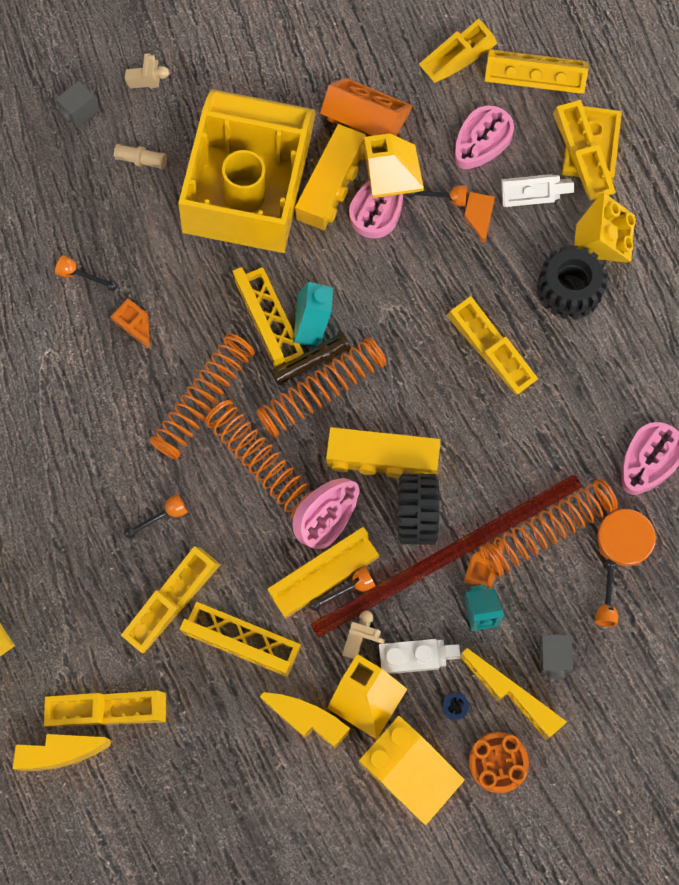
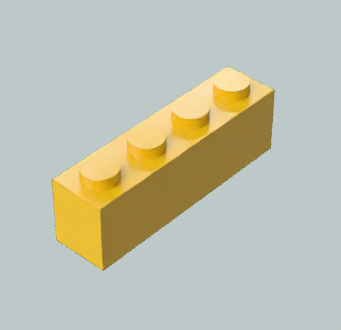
M340 124L337 125L295 206L296 219L324 231L328 223H333L337 214L336 207L339 201H344L349 181H354L356 178L359 161H364L365 159L364 137H366V134Z
M330 427L326 457L327 467H332V470L337 472H347L348 469L359 470V473L364 475H375L376 472L387 473V476L392 478H399L402 473L437 475L441 439Z

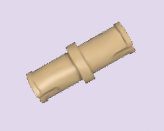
M117 144L114 149L115 160L131 162L138 167L146 165L163 170L167 163L166 153L149 151L142 146L135 148Z

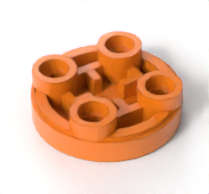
M621 509L605 517L598 529L597 541L602 556L621 566H636L642 563L653 551L656 535L651 522L643 514L635 510Z
M503 732L489 733L481 737L471 749L469 755L470 773L475 782L489 792H510L525 780L528 773V754L516 736Z

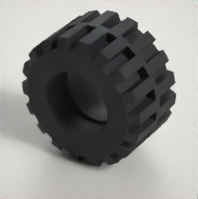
M572 245L571 249H567L566 246L560 247L559 253L554 250L550 254V258L547 257L545 259L537 284L538 297L540 301L544 300L543 306L545 309L551 308V314L555 316L557 313L562 314L561 318L567 319L568 316H572V319H578L580 314L585 317L589 315L590 310L594 311L598 307L608 283V271L603 269L605 266L604 261L597 260L598 254L595 252L592 254L588 253V248L586 247L580 250L577 249V245ZM564 275H573L580 278L586 287L581 290H570L565 288L558 278Z
M402 473L399 477L398 540L400 544H436L439 535L440 505L439 479L436 474Z

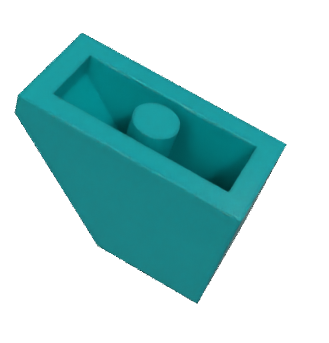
M308 282L297 294L294 343L316 347L317 342L322 341L332 310V287Z
M486 585L471 587L469 589L470 592H466L464 596L470 631L499 627L504 614L495 589H487Z

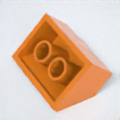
M344 78L329 84L320 114L327 116V120L332 123L346 124L350 126V129L361 133L365 132L372 136L390 133L397 136L413 105Z

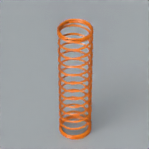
M233 333L226 334L223 338L225 345L217 346L219 353H213L211 355L212 361L205 363L207 370H200L199 375L201 378L193 379L195 387H187L189 395L181 396L183 404L176 403L174 406L177 412L168 413L171 421L163 420L162 425L164 429H156L158 437L151 436L149 439L150 443L160 452L174 460H178L180 455H182L178 449L167 443L159 435L158 431L167 433L183 446H188L184 440L171 433L164 423L172 424L190 438H194L192 433L172 419L171 414L182 417L197 430L200 429L199 425L182 415L177 406L187 408L196 417L205 421V417L189 407L183 400V397L192 399L207 412L212 410L205 403L194 398L189 389H195L212 403L219 404L213 396L197 386L196 380L204 382L214 392L225 396L221 389L203 378L202 372L211 374L213 378L225 387H231L225 379L211 372L207 364H214L228 377L237 379L233 372L215 361L214 355L221 356L230 366L238 371H243L237 362L223 355L219 348L225 347L236 358L244 363H249L246 357H253L255 352L252 346L241 337ZM232 340H234V341H236V342H239V343H240L241 345H243L249 352H247V351L243 350L242 348H240L239 346H237Z
M366 337L364 342L360 341L358 343V349L350 348V356L346 353H341V361L334 358L332 360L333 368L325 364L323 367L324 373L315 370V379L311 376H306L307 385L299 381L297 383L298 391L290 387L288 389L289 397L284 393H280L281 404L277 400L271 399L273 411L266 405L256 409L261 422L271 436L277 438L279 432L269 415L265 412L264 407L277 419L283 430L287 431L275 410L273 401L285 412L291 423L296 425L285 407L282 396L294 406L301 419L304 420L303 414L292 397L291 390L302 399L309 412L313 414V410L305 400L299 384L303 385L310 392L319 408H322L320 401L310 387L308 378L316 383L326 400L331 402L330 397L318 380L317 372L328 381L336 396H340L327 375L326 367L336 374L343 388L348 391L346 383L336 370L334 361H337L345 369L352 383L357 385V381L344 363L343 355L352 361L362 379H366L364 372L352 356V350L359 353L368 370L374 374L372 365L362 354L360 344L365 346L374 362L380 368L386 366V359L376 342L372 338Z
M231 400L222 401L208 413L205 418V425L208 428H214V434L221 436L222 443H228L227 448L230 451H235V458H242L241 463L243 466H249V473H256V481H263V488L270 489V496H278L277 504H285L284 511L292 512L291 519H293L297 507L311 492L304 496L295 508L287 510L286 507L290 501L298 497L307 488L308 483L298 487L288 500L279 502L281 495L290 490L300 480V475L291 479L280 493L273 495L272 490L274 487L287 479L293 472V468L284 471L272 486L265 487L266 480L277 474L285 466L286 460L276 464L265 478L258 479L259 472L274 463L279 457V452L269 456L257 471H251V466L264 458L271 451L272 445L265 446L256 454L251 463L244 464L245 457L260 448L265 441V437L257 439L243 456H237V451L249 444L257 436L258 429L249 432L236 448L231 449L230 443L244 435L251 427V422L244 423L234 432L229 441H224L223 436L240 425L244 419V414L235 417L225 427L223 432L218 434L216 428L228 422L237 412V407H234ZM229 404L227 410L218 419L209 423L217 411ZM235 409L232 415L228 417L225 421H223L231 413V411ZM242 417L235 426L226 431L234 421ZM246 425H248V427H247L240 435H238L237 437H235V435H236L243 427H245ZM255 432V434L246 443L241 445L252 433ZM262 440L256 448L250 451L255 444ZM267 448H269L261 457H259V458L257 459V457H258L263 451H265ZM275 456V458L271 462L264 466L272 457Z
M602 479L594 480L593 484H587L586 490L579 489L577 496L570 494L567 501L560 500L558 506L551 505L549 512L542 510L540 517L532 516L531 523L523 521L522 528L514 526L512 534L504 532L503 539L495 537L494 545L491 543L481 545L480 551L485 561L486 559L490 560L489 554L497 569L494 568V571L492 570V573L500 578L504 575L503 568L510 572L507 560L497 549L496 540L504 543L510 559L519 567L520 563L516 554L506 543V534L513 538L524 560L529 561L526 549L515 537V529H519L523 533L529 549L534 555L538 556L539 552L535 543L524 531L525 523L532 527L536 540L544 550H547V543L540 531L534 526L533 519L537 518L541 521L546 536L552 544L556 545L557 539L551 528L543 520L542 514L547 513L550 515L556 532L562 539L566 540L565 530L552 514V508L555 507L559 510L564 525L572 534H575V526L569 516L561 509V503L565 502L568 504L574 521L580 528L584 529L585 523L583 518L570 503V498H577L579 508L586 520L594 523L592 512L585 502L579 498L580 491L586 493L588 503L593 512L598 517L603 518V511L597 500L588 492V487L593 486L601 505L607 512L611 513L618 508V502L610 486ZM598 483L601 484V485L604 487V489L607 491V493L609 494V496H610V498H611V501H612V504H613V507H612V505H611L609 499L607 498V496H606V495L604 494V492L598 487ZM589 496L591 497V499H592V500L595 502V504L597 505V507H598V509H599V511H600L601 516L597 513V511H596L595 508L593 507V505H592V503H591V501H590ZM581 503L584 505V507H585L586 510L588 511V513H589V515H590V517H591V520H590V519L587 517V515L585 514V512H584V510H583V508H582V506H581ZM572 509L576 512V514H577L578 517L580 518V521H581L582 525H581V524L578 522V520L576 519L575 515L573 514ZM563 515L567 518V520H568L569 523L571 524V527H572L573 531L570 529V527H569L568 524L566 523V521H565ZM555 522H556V523L558 524V526L560 527V529H561L563 535H562V534L560 533V531L558 530V528H557ZM545 526L547 527V529H548L549 532L551 533V535H552L554 541L552 540V538H551L550 535L548 534V532H547ZM536 532L538 533V535H539L540 538L542 539L544 545L541 543V541H540L539 537L537 536ZM495 552L498 553L502 559L499 560Z

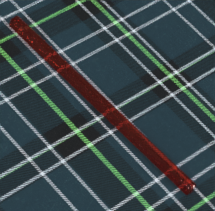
M576 475L567 477L317 619L311 624L312 630L317 637L323 636L358 616L363 611L372 608L579 490L581 487L580 480Z

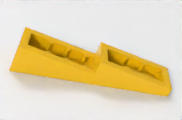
M581 100L557 106L553 116L589 200H596L602 193L608 196L615 194L616 191L600 144L596 145Z
M471 296L446 315L515 395H518L538 380L506 336L503 338Z
M194 546L163 587L153 593L121 636L138 651L145 653L221 564L201 547Z
M468 648L461 653L460 658L492 696L499 702L508 695L545 740L567 723V721Z
M158 690L45 697V727L166 722V693Z

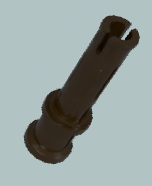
M342 330L325 342H317L316 348L271 370L277 383L281 385L322 362L325 364L332 362V358L345 351L349 353L351 346Z

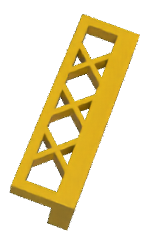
M489 49L485 82L584 94L589 70L588 61Z
M242 267L233 270L237 288L275 369L304 354L300 344L293 342L294 331L264 268H259L245 274ZM261 277L264 282L261 292L253 290L249 281ZM262 299L274 303L271 314L262 311L260 306ZM272 321L284 325L285 328L281 336L272 332L270 328ZM283 342L294 346L297 353L284 358L281 351Z
M362 527L269 587V595L286 619L308 605L312 600L317 599L354 575L359 569L378 559L379 554L369 541L368 532Z
M196 602L189 619H184L180 627V631L186 636L287 678L301 647L299 643L199 602ZM203 611L210 614L214 625L206 628L196 624L195 621L199 612ZM215 617L220 618L224 621L217 623ZM232 623L237 625L240 635L230 638L223 635L219 627ZM241 627L249 630V632L243 634ZM259 634L263 636L267 646L260 649L254 648L247 644L245 638ZM268 639H271L276 642L269 644ZM283 644L293 649L288 661L274 656L272 648Z

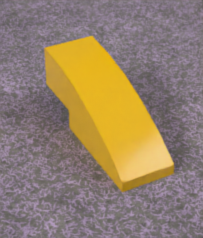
M477 19L461 34L458 31L455 32L420 62L419 65L430 79L436 83L473 63L488 52L489 49L493 48L497 41L484 23Z
M263 692L260 696L263 702L305 739L314 730L336 749L350 732V728L339 719L313 704L282 694Z
M47 734L45 746L16 745L13 769L18 771H43L75 764L110 747L111 740L106 737Z

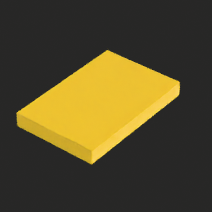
M583 106L596 145L600 144L613 182L622 111ZM565 146L562 175L579 177L567 146Z

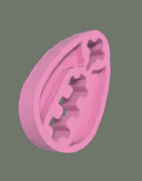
M483 106L474 110L465 120L458 134L455 149L456 165L461 169L468 170L481 166L501 154L512 140L514 123L511 116L505 110L496 106ZM501 119V123L497 122L494 125V130H490L487 133L486 140L477 141V137L482 138L485 128L489 129L492 126L493 120ZM468 153H471V158H462V154L466 156Z
M366 182L350 204L349 216L353 229L358 234L367 238H381L393 231L399 220L403 205V194L372 198L370 182ZM383 200L384 204H380L378 215L373 217V225H369L368 228L364 227V223L369 221L370 213H373L375 210V202Z
M654 422L646 424L637 431L627 448L621 470L622 487L627 493L638 495L655 488L671 476L679 466V432L674 427L665 423ZM668 434L670 436L669 441L661 449L663 453L659 452L654 459L655 463L646 464V457H649L653 452V446L656 447L662 438L661 436ZM642 471L643 473L639 477V484H636L635 487L632 486L630 478H634Z
M339 478L329 481L311 492L299 504L293 517V532L297 540L314 549H322L331 545L343 531L355 509L359 496L358 484L346 478Z

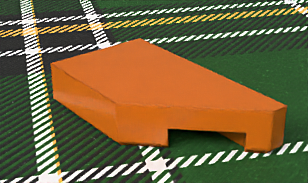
M470 192L464 219L469 226H472L479 236V240L485 243L495 197Z
M127 298L110 318L142 345L149 348V316L147 312Z
M499 541L496 543V546L503 553L505 546L503 542ZM481 551L472 554L464 583L473 586L486 585L487 589L492 588L495 578L492 570L494 571V568L497 569L489 554L490 560L486 559V561L483 559ZM495 552V554L497 555V557H498L499 560H500V559H501V556H500L498 553Z

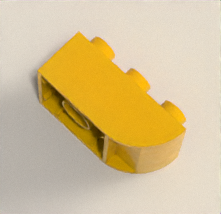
M212 89L206 98L178 203L182 233L285 253L314 126L315 109Z

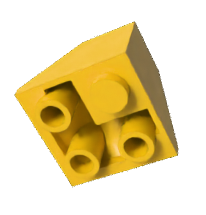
M390 133L364 137V155L372 198L424 191L414 144Z
M602 193L576 224L574 245H577V249L580 250L583 247L588 248V253L590 254L595 252L598 254L597 259L631 262L634 226L636 223L635 215L610 196Z
M357 654L342 677L327 709L377 740L407 688L383 669Z

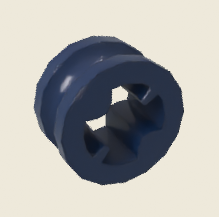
M460 693L449 694L445 697L442 704L443 714L452 721L463 719L469 710L468 700ZM456 699V703L458 700L463 703V706L460 708L461 714L455 715V711L453 714L448 711L451 705L450 700Z

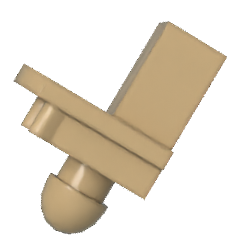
M147 53L144 54L143 68L126 69L125 81L130 89L141 87L157 88L159 87L160 78L164 79L169 76V69L165 66H158V60H155V56Z
M365 610L360 614L359 624L352 622L343 650V656L354 659L357 654L359 655L363 638L384 644L385 640L379 638L381 631L370 627L371 622H373V614L369 610Z

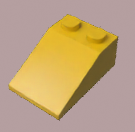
M400 716L394 720L359 760V764L425 826L465 780Z

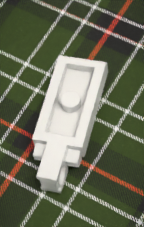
M553 174L501 179L503 207L555 202V200L560 199V194L574 193V182L571 179H560L559 175Z
M430 639L379 644L381 669L388 674L438 670L440 667L447 666L446 660L460 659L461 657L460 646H444V640Z

